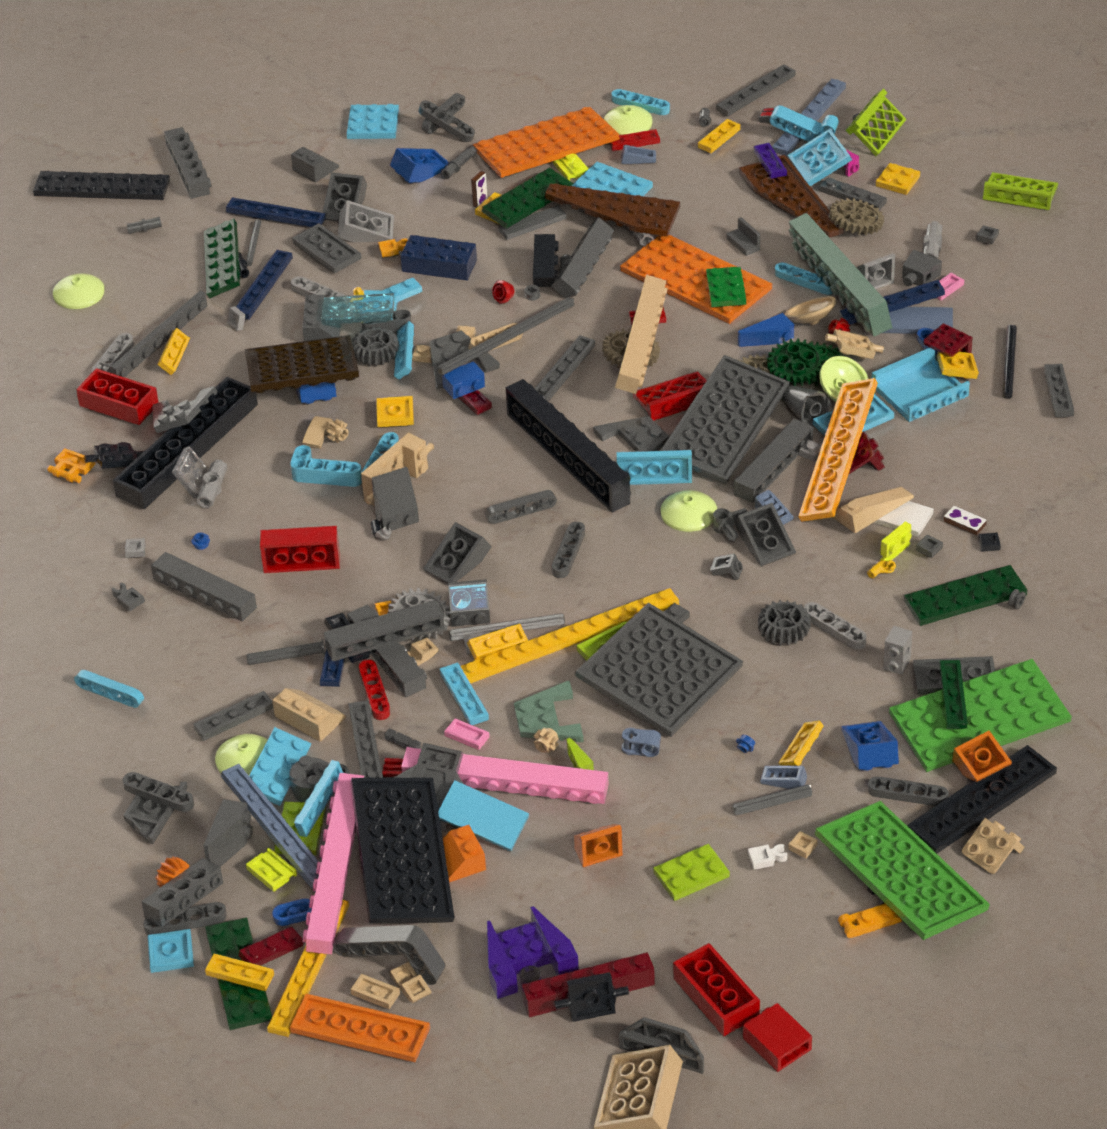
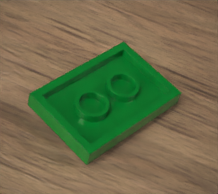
M741 267L706 269L711 307L746 305Z

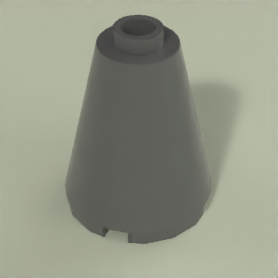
M791 385L787 387L782 397L783 401L801 422L814 426V418L828 413L830 409V400L821 391Z

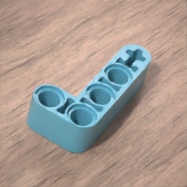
M778 105L772 112L770 123L778 129L809 142L828 129H831L835 134L839 120L834 115H827L823 122L820 123L789 108Z
M306 445L298 446L293 453L290 465L292 479L296 482L356 487L362 483L361 465L357 462L312 458L311 448Z

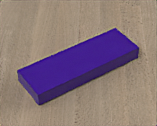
M770 143L754 146L755 154L771 179L787 175L786 168Z

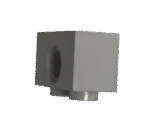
M893 626L885 640L883 669L903 674L911 660L912 631Z

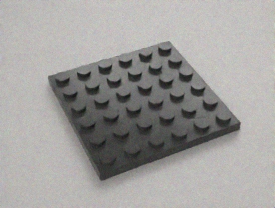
M648 602L576 671L575 676L666 735L672 737L743 666V661Z

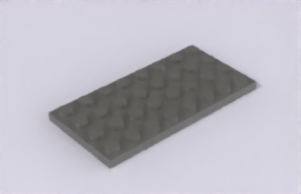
M724 355L661 451L691 450L692 470L727 484L783 397L790 382Z

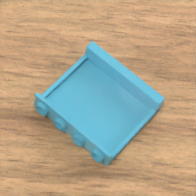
M932 348L925 349L872 372V378H875L878 383L876 391L909 422L969 396L970 382L966 381L961 384L954 376L942 375L939 363L935 360V350Z

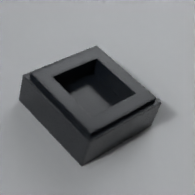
M998 532L978 535L981 552L1001 550Z

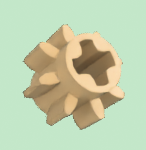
M338 419L331 421L326 427V432L329 433L327 438L339 443V440H345L349 433L348 429H346L348 424Z
M551 728L538 730L533 736L536 739L534 745L540 752L549 753L551 750L554 751L559 745L556 742L559 739L558 735Z

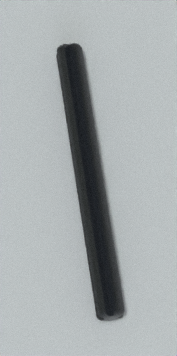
M1016 325L1007 326L1002 396L1009 399L1012 398Z

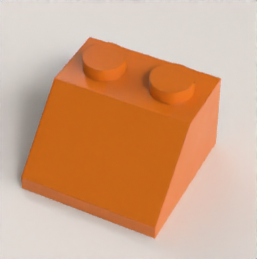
M990 731L954 748L952 759L963 776L975 782L1012 764Z
M611 824L574 836V849L582 866L586 867L623 856L622 828L620 825Z
M470 825L449 831L443 838L449 883L486 870L485 853Z

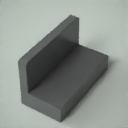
M742 217L738 218V229L727 233V240L745 256H748L760 250V233Z

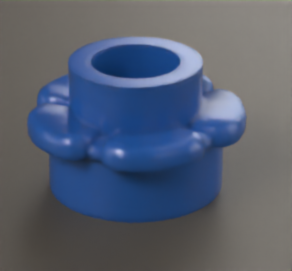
M201 532L195 534L191 540V543L198 550L206 549L210 542L209 536Z
M743 734L740 738L736 739L738 743L737 748L744 753L753 751L756 743L751 737Z

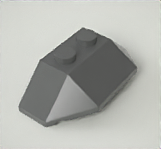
M643 1017L620 1031V1049L633 1052L671 1045L683 1061L681 1068L703 1074L704 1056L692 1034L687 1030Z

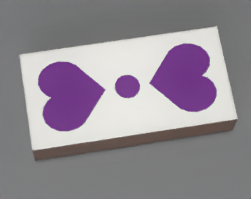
M480 171L471 179L473 207L476 208L487 199L486 173Z
M953 506L944 516V522L974 535H978L987 523L986 519L956 506Z

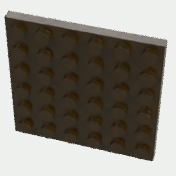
M350 335L245 349L251 392L262 393L270 389L278 391L284 387L299 388L307 384L315 386L321 382L335 383L338 380L344 379L352 381L359 377Z

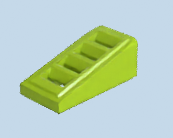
M571 738L566 739L567 753L574 768L594 770L593 761Z

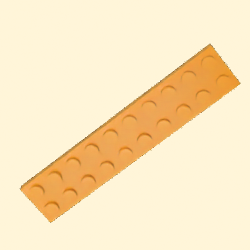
M875 378L842 384L798 516L801 522L835 517L878 384Z

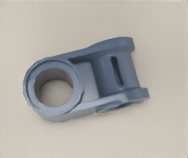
M627 728L622 732L624 742L621 748L623 753L654 757L659 754L661 734L659 732Z

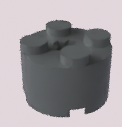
M306 755L302 756L291 767V788L297 801L305 802L310 797L314 786L321 779L325 768L328 767V762Z

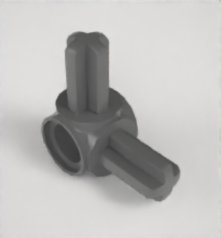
M725 508L715 510L713 513L714 531L721 534L724 533L728 540L734 542L738 538V533L733 528L734 522L738 515L748 512L747 509L743 508L734 512H730Z

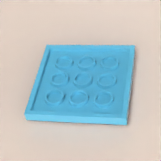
M596 162L572 186L644 196L653 188V182Z

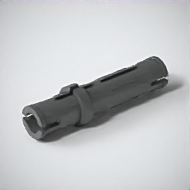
M468 146L456 159L451 160L447 167L441 171L442 177L449 179L454 173L460 171L461 166L477 153L475 147Z

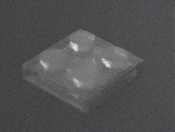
M188 446L183 449L172 473L193 498H197L203 485V476L209 469L192 448Z

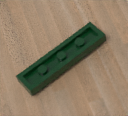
M940 660L939 668L946 728L967 729L968 721L960 660Z

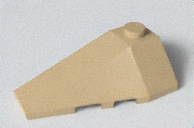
M899 487L856 498L836 511L835 517L832 518L852 532L857 533L913 499L914 495Z

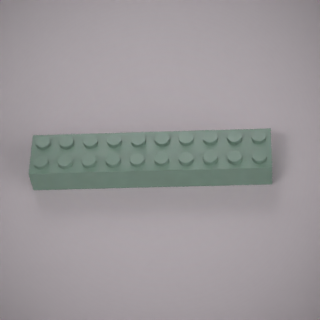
M807 213L789 221L790 229L788 231L794 241L792 242L794 250L800 253L801 258L807 261L809 267L815 270L819 278L823 277L824 284L827 287L830 286L832 293L837 295L840 302L847 306L848 311L855 315L857 322L863 324L865 331H869L875 337L893 328L886 300Z

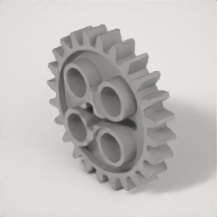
M410 588L409 593L403 590L402 595L396 594V599L392 598L388 608V613L436 600L444 616V631H447L451 619L450 606L446 605V600L441 601V595L435 597L434 591L430 594L427 593V589L421 592L417 588V591L414 592ZM443 630L419 636L418 639L419 641L422 640V637L430 639V636L437 639V634L443 635Z

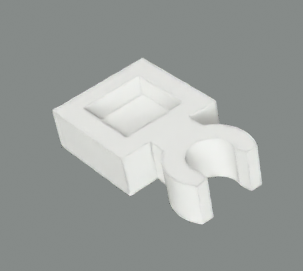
M778 844L773 849H770L769 845L748 849V856L754 870L774 866L775 860L778 862L787 860V852L782 853L784 852V844Z

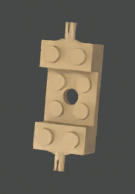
M407 433L361 473L364 501L369 505L375 506L372 477L407 467L410 476L416 479L422 473H425L428 469L427 455L434 449V445L432 443L426 445L425 440Z

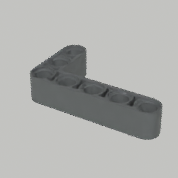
M415 925L343 928L333 943V951L343 957L404 955L416 974L421 975L428 985H435L446 966L425 932Z

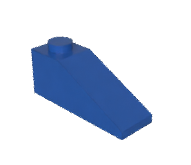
M781 313L739 330L738 346L773 345L783 343V340L793 339L794 323Z

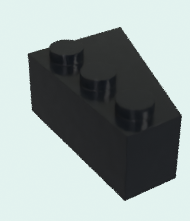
M534 234L533 285L538 287H552L558 276L556 266H558L557 251H559V241H556L555 234Z

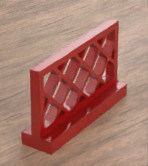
M697 371L637 390L636 394L633 393V397L648 412V416L655 421L688 410L707 380Z

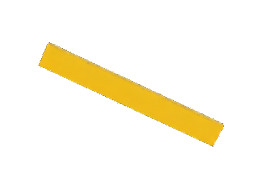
M342 900L336 934L349 908V901ZM305 946L267 1027L268 1033L289 1037L291 1033L290 1026L305 995L309 994L327 954L306 952Z

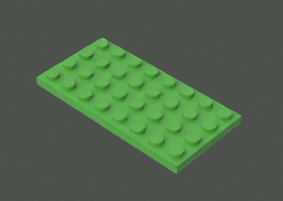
M1033 659L963 682L968 721L967 729L946 728L942 690L889 708V714L926 772L954 763L952 760L954 748L987 731H990L999 745L1003 746L1071 722L1072 718Z
M881 801L816 828L815 835L922 940L989 909L990 904Z

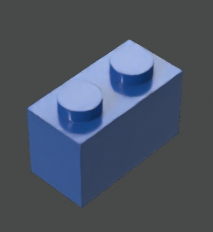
M474 361L442 375L443 388L453 399L485 387L484 372Z

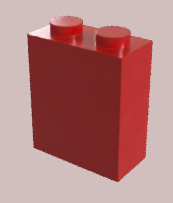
M778 1003L765 1008L761 1014L750 1018L743 1025V1039L777 1072L812 1050V1035Z

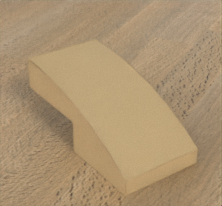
M315 416L305 433L303 445L321 449L325 436L329 434L326 432V427L333 420Z
M428 638L411 644V650L407 652L410 657L413 656L417 665H420L432 658L438 652V647Z
M409 962L390 971V976L395 984L412 1003L431 994L432 991L422 976L416 974Z

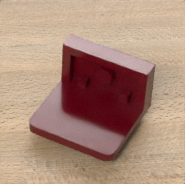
M943 323L924 339V345L948 357H953L958 352L972 353L973 337Z
M864 431L861 433L849 474L869 461L878 471L885 468L882 461L884 456L877 449L879 447L877 441L874 438H870Z

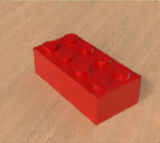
M97 368L76 389L79 406L137 425H141L153 411V404L159 403L156 387Z
M337 526L260 530V550L264 573L340 569Z
M710 943L673 962V979L723 1037L742 1027L750 1018L760 1014V999Z

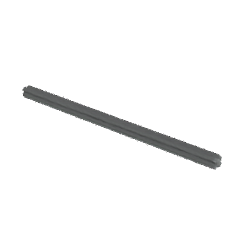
M568 297L437 367L438 374L445 375L573 307L574 299Z

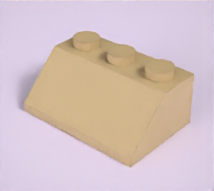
M285 688L272 700L275 717L320 742L346 719L345 714L301 690Z

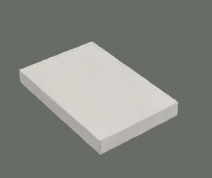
M908 501L873 523L896 529L906 521L911 524V534L919 537L933 515L934 509Z

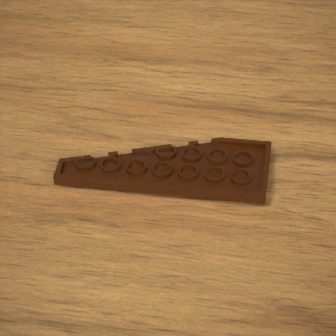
M785 155L778 157L787 170L786 176L771 179L761 162L739 167L740 175L757 194L796 218L807 213L829 238L844 234V228L834 225V222L829 217L830 210Z
M550 184L545 193L548 200L562 205H572V209L578 210L580 208L585 210V213L596 218L599 217L604 221L612 220L620 227L625 225L634 232L661 236L669 235L680 209V201L559 184Z

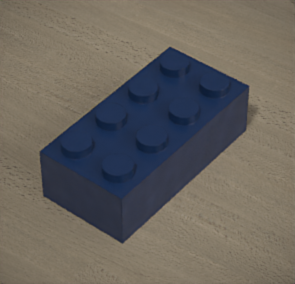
M410 235L400 255L402 272L468 281L477 262L475 243L419 235Z

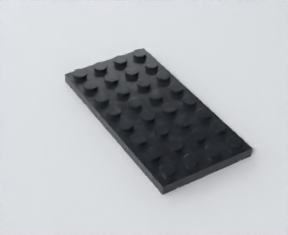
M351 778L350 784L369 923L453 922L455 916L433 778Z

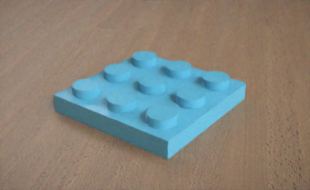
M351 105L347 139L396 138L399 105Z
M828 129L788 155L793 165L810 186L852 161V158L831 129Z

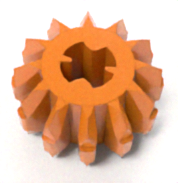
M178 857L166 858L165 863H160L161 867L157 870L158 875L155 877L158 881L157 885L161 888L188 869L189 864Z

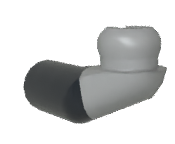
M378 520L371 521L373 536L382 540L390 538L392 533L390 528L386 530V527H383L381 529Z

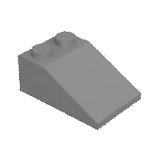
M347 200L339 214L338 237L351 242L392 240L394 215Z

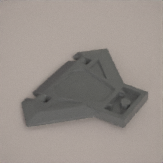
M423 743L417 764L394 778H433L439 811L454 780L463 784L458 771L464 753L459 750ZM440 820L441 831L446 832L448 826L457 829V827Z

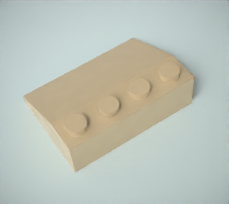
M671 1045L612 1055L594 1124L595 1129H667L683 1063Z

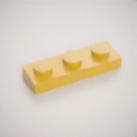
M726 119L698 142V148L713 153L740 131V124Z
M178 328L174 329L157 365L172 375L177 369L190 338Z
M517 624L470 639L467 645L474 660L526 642L528 639L521 624Z
M820 720L805 722L778 762L780 766H799L802 763L806 753L809 752L810 747L824 727Z
M213 954L205 969L207 976L263 991L267 990L274 977V969L218 954Z

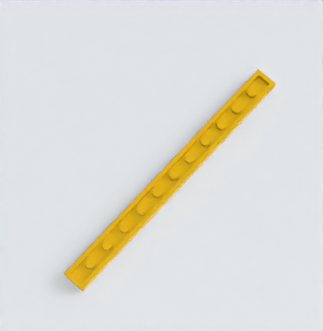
M671 588L460 667L471 684L583 642L625 621L628 622L648 602L658 609L665 611L674 603L679 605V599Z

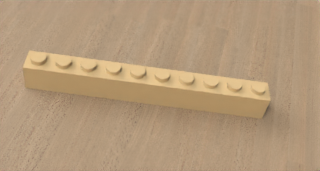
M649 275L645 277L615 386L617 389L636 394L638 387L642 388L668 290L665 287L666 280Z

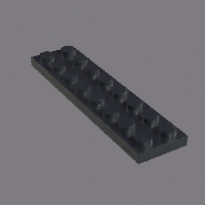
M40 171L33 193L34 196L164 200L170 177L169 175Z
M1026 745L1009 757L1012 762L1011 765L978 782L972 781L907 826L938 854L978 827L985 818L990 819L1055 775L1057 767L1029 745Z

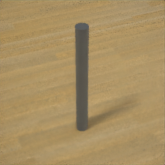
M256 219L246 258L247 266H252L262 223L259 219Z

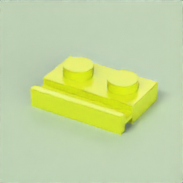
M573 153L553 161L555 167L569 181L571 178L581 177L589 169Z
M905 521L881 541V555L883 557L880 561L893 560L910 545L909 541L912 537L910 523Z
M270 848L264 854L261 853L246 863V869L273 892L290 881L289 878L297 876L296 869Z

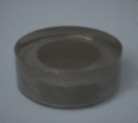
M536 966L522 968L519 973L521 984L541 980L540 969Z

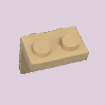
M985 818L963 847L962 853L990 874H995L1012 850L1020 854L1025 847L1020 843L1021 838L1013 832H1010V834L1003 831L1005 827L997 821L992 823Z

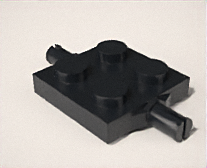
M126 442L118 444L103 443L94 446L95 455H85L84 460L85 463L96 462L100 464L102 469L128 467L144 451L133 450L131 444Z
M610 972L567 981V998L554 1001V1006L556 1010L569 1007L573 1022L615 1014L616 998L629 995L628 986L614 988Z

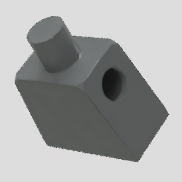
M913 250L903 264V283L906 286H911L912 284L919 286L932 282L941 275L942 261Z

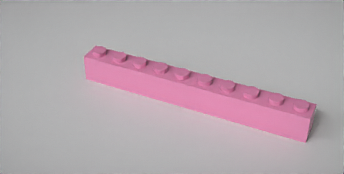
M406 748L401 766L402 773L417 764L421 749ZM463 754L458 771L463 784L473 789L480 788L512 794H528L530 796L583 801L592 804H605L609 785L608 772Z
M339 773L338 781H334L333 784L335 797L330 799V809H332V812L327 814L326 825H329V827L324 829L323 841H325V846L321 845L320 848L322 862L317 863L316 874L319 877L318 879L315 878L313 883V891L316 892L315 896L311 895L309 907L312 908V911L307 913L306 925H309L308 930L304 929L303 932L306 952L332 955L356 832L350 782L351 778H364L363 775Z

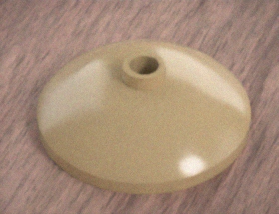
M826 296L802 302L787 310L785 316L791 322L815 325L833 310L837 303L836 298Z

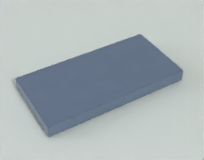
M905 307L889 312L893 328L883 333L917 334L918 330L922 328L936 330L943 323L953 327V308Z

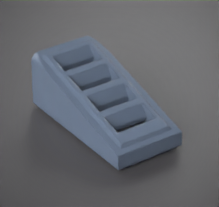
M629 145L623 146L621 164L656 163L655 150Z
M770 490L755 497V508L773 503L778 515H783L780 517L783 525L794 519V516Z
M764 766L760 782L764 785L792 789L806 784L807 773L804 766Z

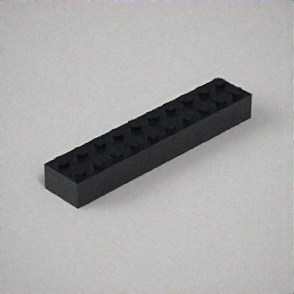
M226 377L215 387L217 394L214 396L210 395L207 398L209 402L199 407L201 411L189 424L167 430L113 479L116 497L146 509L258 405L257 394L251 392L249 385Z
M524 379L505 387L507 415L609 511L613 513L630 504L631 478L626 471L619 467L617 462L610 459L606 452L598 448L595 442H592L584 432H581L573 422H570L562 412L560 413L552 403H549L541 393H538Z

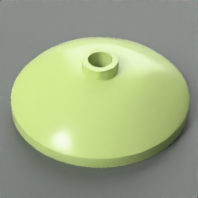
M635 105L618 106L610 110L604 117V120L619 135L648 131L652 126L651 114L644 108Z
M79 273L69 275L55 285L53 298L58 305L64 308H86L94 305L103 297L105 291L104 284L99 278L90 274Z
M835 356L828 359L820 370L821 386L825 393L835 402L843 383L869 379L865 370L856 361L844 356Z
M684 490L676 492L664 500L661 505V517L673 529L685 532L698 531L713 523V513L717 510V506L711 497L702 492Z
M241 734L228 739L216 752L215 762L218 771L222 773V771L240 764L245 772L250 775L268 739L255 734Z

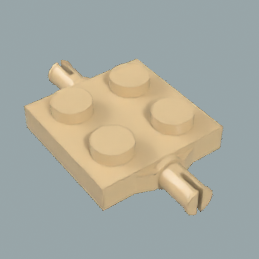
M837 329L834 330L833 335L827 333L825 336V341L837 344L840 352L845 355L852 354L862 359H874L875 352L883 353L884 350L883 346L872 343L868 336Z

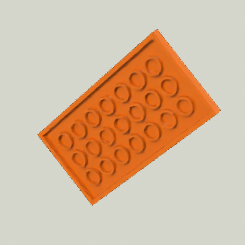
M584 107L581 110L568 112L565 115L556 116L547 121H540L537 124L525 126L516 131H509L506 134L497 135L488 140H481L473 144L477 154L503 178L564 158L572 153L576 154L619 140V133L591 107Z
M671 235L657 236L620 265V271L644 282L646 275L666 280L667 294L728 324L733 322L772 289V283L741 269L746 294V305L711 307L706 269L737 266Z

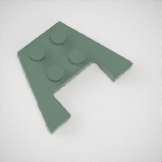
M570 681L563 682L514 703L520 737L534 738L533 736L538 730L551 728L557 733L560 741L571 738L576 739V742H584L580 723L559 726L555 711V701L573 699Z

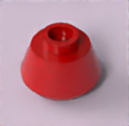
M498 280L492 288V295L500 304L507 303L513 298L515 293L513 285L504 280Z

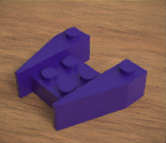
M534 906L530 907L531 923L497 934L491 921H487L489 977L497 999L518 993L517 974L550 963L557 975L579 970L578 955L570 939Z

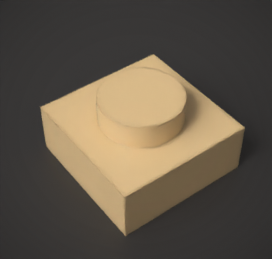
M800 831L789 843L788 850L807 858L818 846V840Z

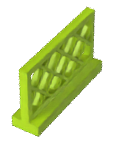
M884 88L871 98L845 130L849 135L854 133L875 156L880 154L906 121V118L885 97L887 91ZM882 103L886 105L887 110L883 109ZM876 113H880L881 119L876 118ZM885 114L889 115L890 120L885 119ZM894 116H896L900 120V122H896L894 120ZM868 121L873 122V127H869ZM878 123H882L883 129L878 128ZM887 124L891 125L892 131L887 129ZM860 130H865L867 136H864ZM871 132H875L876 138L871 136ZM880 133L884 134L885 139H881ZM873 142H877L878 149L873 145Z
M992 172L988 182L986 181L984 184L983 200L1050 210L1058 183Z

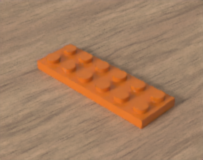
M306 994L290 1026V1030L294 1034L416 1062L430 1030V1023Z

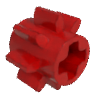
M843 318L840 320L834 319L828 326V333L833 335L835 329L850 332V325Z

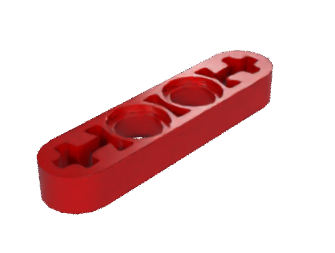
M364 660L359 664V673L372 715L376 720H385L390 716V705L377 665L373 660ZM369 681L377 682L374 685L367 684ZM373 695H381L378 699L372 698Z

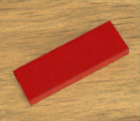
M653 129L619 135V140L609 144L612 151L623 150L624 145L641 147L659 144L660 137L657 130Z

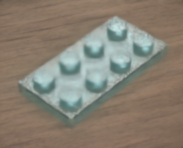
M394 293L324 297L322 323L323 325L393 320Z

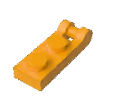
M882 904L851 915L843 914L838 918V922L841 927L845 928L844 933L846 936L853 938L900 923L902 919L889 906Z

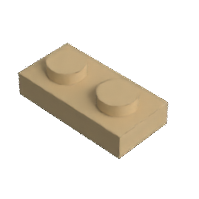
M361 974L351 988V995L390 1009L400 995V989Z

